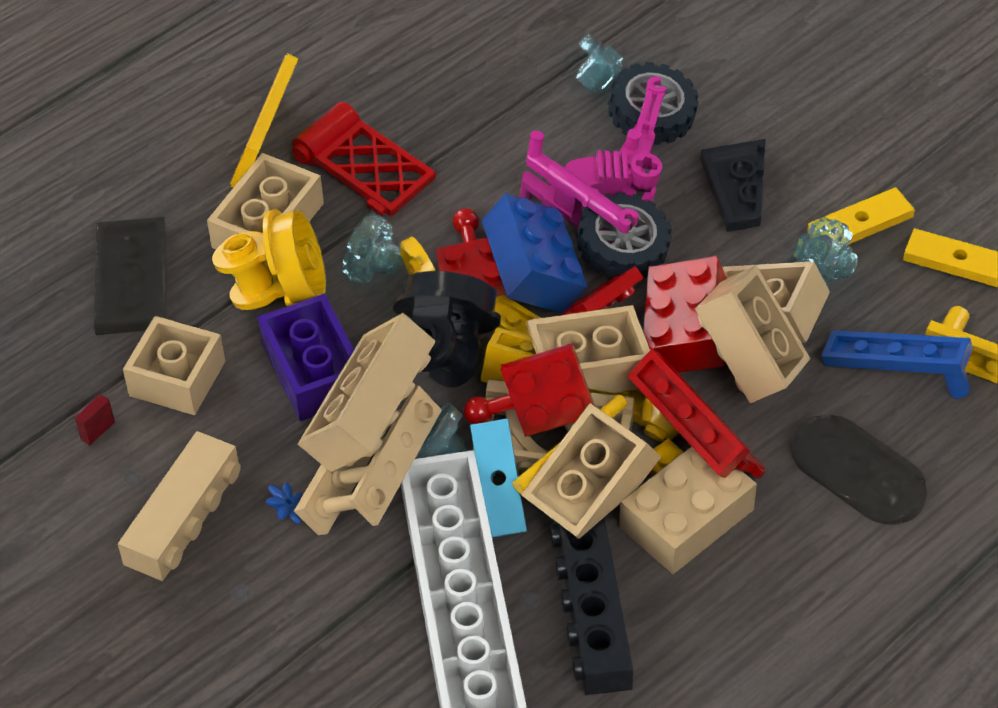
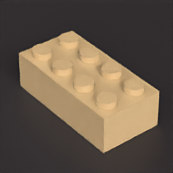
M404 313L364 334L298 442V445L330 472L343 466L350 467L364 456L369 458L374 455L382 445L383 440L380 437L384 430L391 426L399 415L397 408L400 402L406 399L413 391L415 376L429 363L431 356L428 354L436 341Z

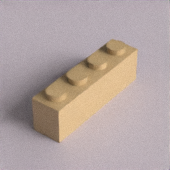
M196 431L118 542L123 565L161 581L165 579L171 569L177 568L182 559L184 549L191 540H195L200 534L205 518L210 512H214L217 509L224 490L238 478L241 466L238 462L236 446Z

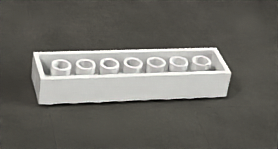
M474 450L414 459L401 483V490L440 708H527Z

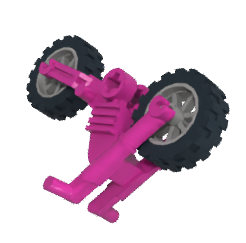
M645 62V65L635 63L628 70L626 68L622 69L619 72V76L614 78L608 99V115L613 117V125L616 128L620 127L622 133L627 136L619 152L613 151V153H610V151H605L602 153L601 150H597V155L572 160L563 167L542 153L544 134L541 131H532L530 134L526 165L545 178L551 185H548L531 172H524L519 198L524 197L531 200L532 195L541 200V204L544 206H551L559 210L563 220L577 229V249L582 251L581 258L586 264L590 263L592 270L598 274L603 272L610 279L635 266L643 276V279L647 278L649 267L664 264L671 243V224L666 222L667 216L663 210L658 211L656 204L653 202L656 185L659 182L662 171V163L658 157L651 154L653 145H661V142L664 141L667 144L675 142L677 137L682 138L687 134L688 129L692 128L699 101H697V89H693V82L689 78L685 79L683 77L684 73L678 69L675 71L669 69L670 66L661 63V66L654 65V62ZM645 169H649V174L645 173ZM636 191L643 192V196L636 195ZM581 207H588V210L584 209V211H582ZM645 235L648 241L643 240L638 236ZM632 245L638 247L639 249L633 250Z

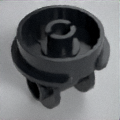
M424 271L414 273L405 278L402 295L394 300L393 311L396 314L404 313L412 318L415 324L436 341L428 354L431 356V359L421 372L429 371L431 377L445 387L461 386L474 376L482 360V345L478 334L493 331L500 325L501 315L495 312L497 293L490 284L476 277L461 273Z

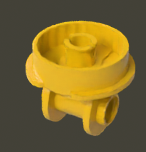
M277 209L268 210L263 218L262 233L252 231L232 235L213 254L212 262L216 270L224 274H232L235 277L236 283L230 291V299L238 309L251 310L261 308L280 297H284L286 306H290L326 292L325 267L320 246L309 220L300 210L284 214Z

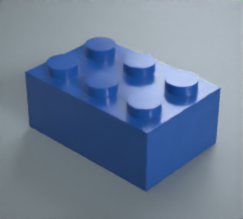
M505 193L483 218L482 223L507 298L561 313L569 308L587 288L582 268L577 260L572 246L573 243L569 238L563 221V216L554 207H547L532 202L527 198H519Z

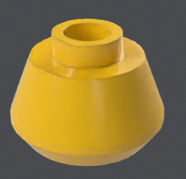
M645 398L641 416V423L645 427L643 432L659 442H663L665 438L673 439L677 436L679 432L650 400Z

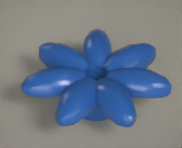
M284 483L282 489L275 485H270L268 488L274 497L268 498L266 503L269 506L275 507L278 519L283 520L289 514L296 524H300L301 518L294 510L303 493L292 495V488L289 483Z

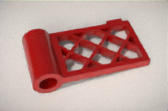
M343 101L335 104L292 140V153L298 162L310 166L317 164L368 200L367 206L381 216L386 213L392 217L436 179V172L360 120L355 109ZM363 134L372 141V145L353 146V140ZM377 154H391L397 158V163H378ZM349 155L350 164L336 165L330 161L334 156ZM353 155H373L374 163L354 164ZM416 171L422 177L415 181H403L402 172ZM379 172H398L399 181L379 182ZM355 173H374L375 182H360L355 178ZM399 190L400 196L390 203L380 196V191Z

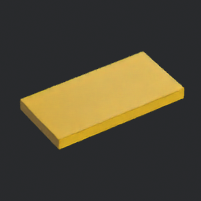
M290 54L285 55L230 182V187L234 188L255 162L299 58Z

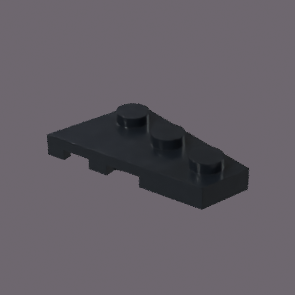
M766 139L701 150L700 160L727 232L759 227L761 225Z

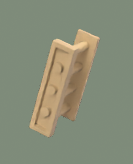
M419 385L414 387L402 408L397 409L399 415L385 437L383 436L388 428L384 430L380 437L383 440L382 445L375 453L369 465L367 464L371 457L368 458L366 456L358 459L350 467L343 466L333 472H330L322 464L320 465L294 510L317 535L328 534L339 513L347 510L357 509L372 526L379 524L442 411ZM356 483H358V485H357V487L355 488L353 494H351V492H352V490L354 489Z

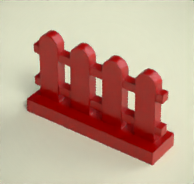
M651 349L627 375L719 476L726 478L735 467L742 472L746 471L753 474L757 479H760L766 473L764 471L765 466L754 455L749 453L751 450L659 352Z

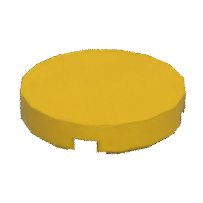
M411 236L400 242V255L409 276L418 272L436 271L428 255L414 237Z

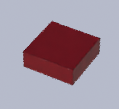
M101 394L75 416L80 439L89 446L115 423L110 400Z

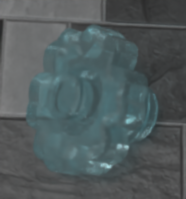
M588 33L580 40L579 44L589 56L578 67L580 71L575 76L588 90L595 93L598 88L602 90L612 79L618 77L619 72L626 67L621 62L623 59L621 54L610 44L605 47L598 39Z
M372 213L364 217L361 226L355 227L347 243L348 252L343 259V274L348 275L349 280L363 285L372 280L374 272L395 274L400 269L403 263L399 251L400 247L397 242L392 241V224L386 222V218Z
M827 217L813 222L809 228V233L803 234L800 237L798 245L794 250L796 262H815L826 285L831 284L835 278L849 277L854 272L858 262L857 255L848 246L852 239V233L849 231L848 225L837 219L831 220Z
M450 402L445 403L443 406L439 405L442 411L415 459L468 451V447L464 445V439L456 433L459 427L457 423L461 419L462 414Z

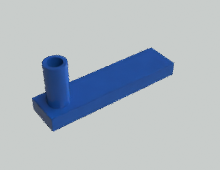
M832 330L821 355L824 366L941 373L944 376L949 395L953 398H963L971 390L965 371L973 350L970 338Z

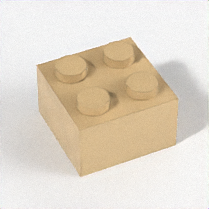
M154 316L123 368L129 396L195 415L226 362L221 335Z

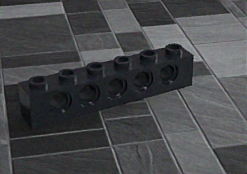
M605 517L580 539L555 521L556 525H550L551 542L553 548L560 547L561 556L556 557V571L558 580H565L567 589L561 590L563 612H571L572 622L567 623L569 646L577 647L578 656L572 657L575 681L582 680L585 696L632 690L633 664ZM588 580V581H592V582H591V583H583V582H581V581ZM589 613H596V614H599V615H598V616H588L587 614H589ZM593 647H604V648H606V649H604V650H594V649H592V648H593Z

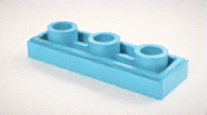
M508 418L470 425L492 538L527 532L522 497L512 485V482L518 478ZM498 472H502L506 476V480L502 485H494L493 476Z

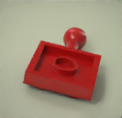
M468 208L458 210L453 216L452 225L454 230L462 235L463 243L436 249L439 270L476 277L490 284L496 290V297L506 295L488 238L476 240L475 232L480 222L477 213Z
M635 266L607 280L557 316L609 309L608 307L616 302L620 303L634 294L636 290L633 286L641 281L643 276Z
M572 343L502 364L500 371L509 395L489 401L483 397H473L466 402L463 414L466 421L473 425L489 422L494 414L515 409L524 436L527 437L574 423L590 403L594 406L595 404Z

